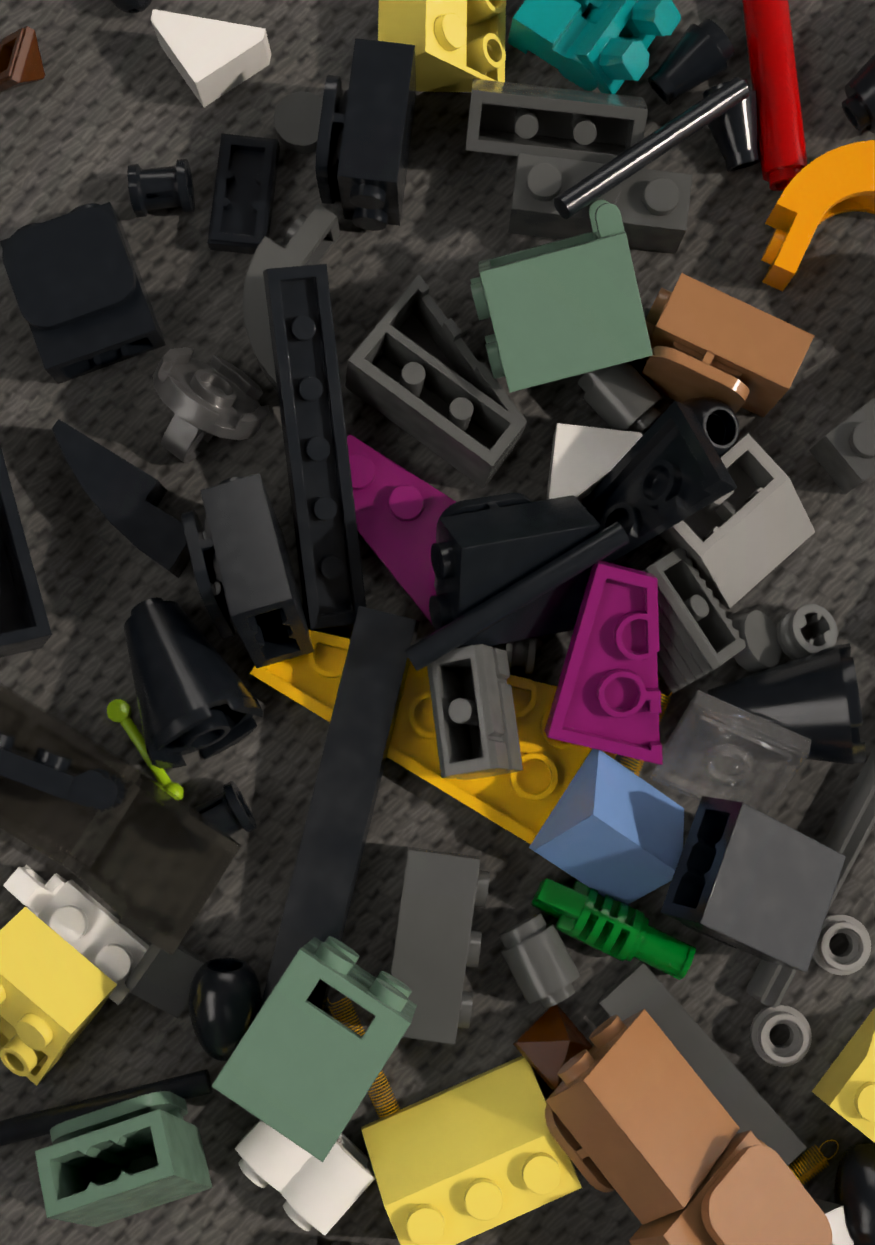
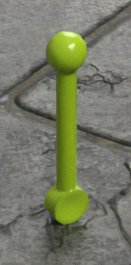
M121 699L111 701L107 706L108 718L120 723L162 787L161 797L163 801L168 805L179 804L183 800L184 789L179 783L172 782L164 769L152 765L146 751L145 740L130 718V705Z

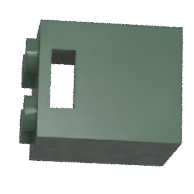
M597 199L590 204L588 215L592 228L591 232L478 262L480 276L470 279L471 291L479 321L491 318L495 334L485 336V346L493 378L506 377L509 393L653 356L628 239L624 231L620 210L616 205L603 199Z
M328 936L325 942L314 937L299 949L211 1086L321 1162L329 1154L407 1031L417 1008V1005L408 999L412 993L408 986L384 971H380L378 976L374 977L355 964L360 956L353 949L331 936ZM320 979L375 1015L363 1037L307 1000Z

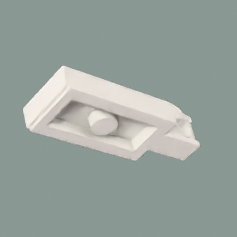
M25 865V867L19 866L3 886L45 924L114 981L117 986L109 998L117 1005L121 1004L130 994L125 981L150 946L73 880L67 881L56 873L46 882L28 865Z

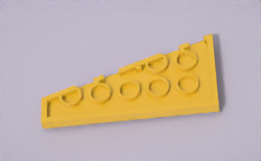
M309 630L314 652L260 668L253 667L250 672L252 676L330 722L351 639ZM410 661L387 758L531 844L592 750L589 747L547 738L544 730L557 686L510 675L507 679V684L512 686L523 771L470 780L441 778L428 669L426 666L416 671ZM603 751L604 753H606L607 755H609V756L612 757L613 759H615V757H616V755H617V754H613V753H609V752Z

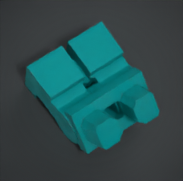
M525 0L512 18L507 43L525 54L528 51L532 52L557 68L564 78L584 90L593 91L598 87L601 93L616 94L625 80L639 81L649 66L650 54L647 48L656 36H670L681 21V14L672 0Z

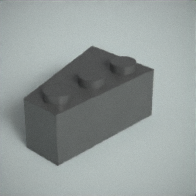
M418 275L348 359L345 387L484 489L516 448L527 421L499 382L493 378V374L485 363L480 364L462 340L461 330L452 318L447 319L429 295L430 288L422 277Z

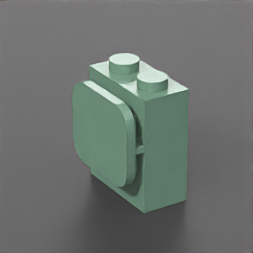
M170 1091L149 1093L64 1121L52 1127L50 1135L53 1145L35 1151L46 1217L99 1227L212 1188L199 1128L183 1119L188 1114L186 1100Z

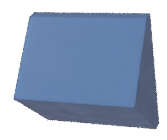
M592 748L529 848L589 888L598 890V894L603 897L606 894L613 897V900L628 905L672 881L683 850L684 808L603 751Z

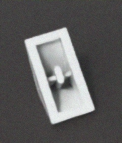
M156 9L152 10L151 22L160 46L203 107H206L270 64L271 50L265 28Z
M557 423L553 435L546 500L574 495L579 502L582 501L643 435L640 432Z

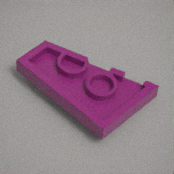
M349 434L347 444L358 534L433 626L429 612V600L432 595H436L434 587L435 573L431 563V547L433 543H436V527L439 517L446 508L456 503V501Z
M599 561L592 566L544 730L547 738L663 765L662 744L659 732L661 691L658 688L657 652L660 651L658 579L653 574L604 561Z

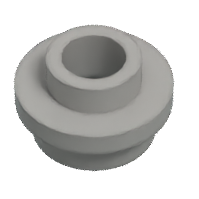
M844 914L826 916L813 959L822 969L835 975L855 973L865 965L870 956L871 940L869 933L861 922L851 916ZM837 933L845 934L849 942L847 950L841 955H834L829 946L831 938Z
M779 1004L776 1008L767 1006L755 1016L750 1028V1040L755 1052L765 1062L774 1066L786 1067L798 1063L805 1057L811 1045L812 1033L810 1025L802 1013L791 1006ZM777 1024H786L790 1031L789 1039L782 1045H774L770 1040V1031Z

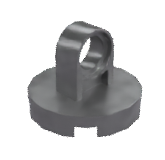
M183 347L170 349L162 357L153 374V387L162 402L175 413L163 435L161 445L187 464L199 455L200 452L196 450L203 440L208 443L213 435L233 440L253 438L270 410L269 405L261 406L258 401L263 391L242 370L215 355L210 364L190 359L195 349Z

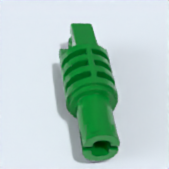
M548 878L540 882L531 905L557 918L556 930L623 962L626 960L630 962L634 957L678 980L683 979L687 974L696 948L648 925L649 918L645 917V913L623 902L613 900V897L606 894L603 897L598 894V890L589 888L577 880L574 882L572 889Z

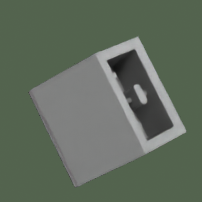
M749 433L721 457L722 462L738 488L659 534L673 551L679 547L686 550V557L693 560V568L699 570V577L706 580V587L712 590L714 596L727 610L735 605L815 533L790 478Z

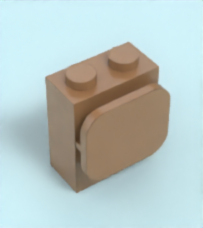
M681 273L673 292L661 287L645 320L653 356L641 358V360L646 362L641 375L657 392L680 403L692 398H714L726 403L735 414L742 407L764 418L790 389L815 335Z
M645 1009L624 1021L616 1014L604 1021L591 1033L589 1039L594 1045L589 1051L585 1049L579 1052L558 1071L557 1074L562 1079V1082L546 1099L545 1119L553 1138L590 1185L606 1193L616 1190L634 1215L644 1225L685 1208L740 1127Z
M750 1130L735 1134L685 1208L641 1225L629 1239L631 1245H832L833 1239L829 1220L780 1155L756 1138Z

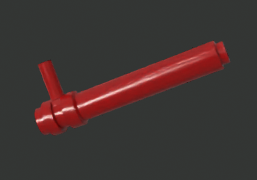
M742 0L752 90L756 91L757 131L763 180L769 182L771 190L784 191L790 181L808 165L788 0Z

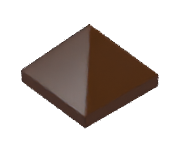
M26 26L2 39L0 44V93L44 79L45 72L34 29Z
M557 1004L547 1008L513 1043L552 1091L562 1082V1079L557 1074L561 1067L579 1052L585 1049L589 1051L593 1047Z

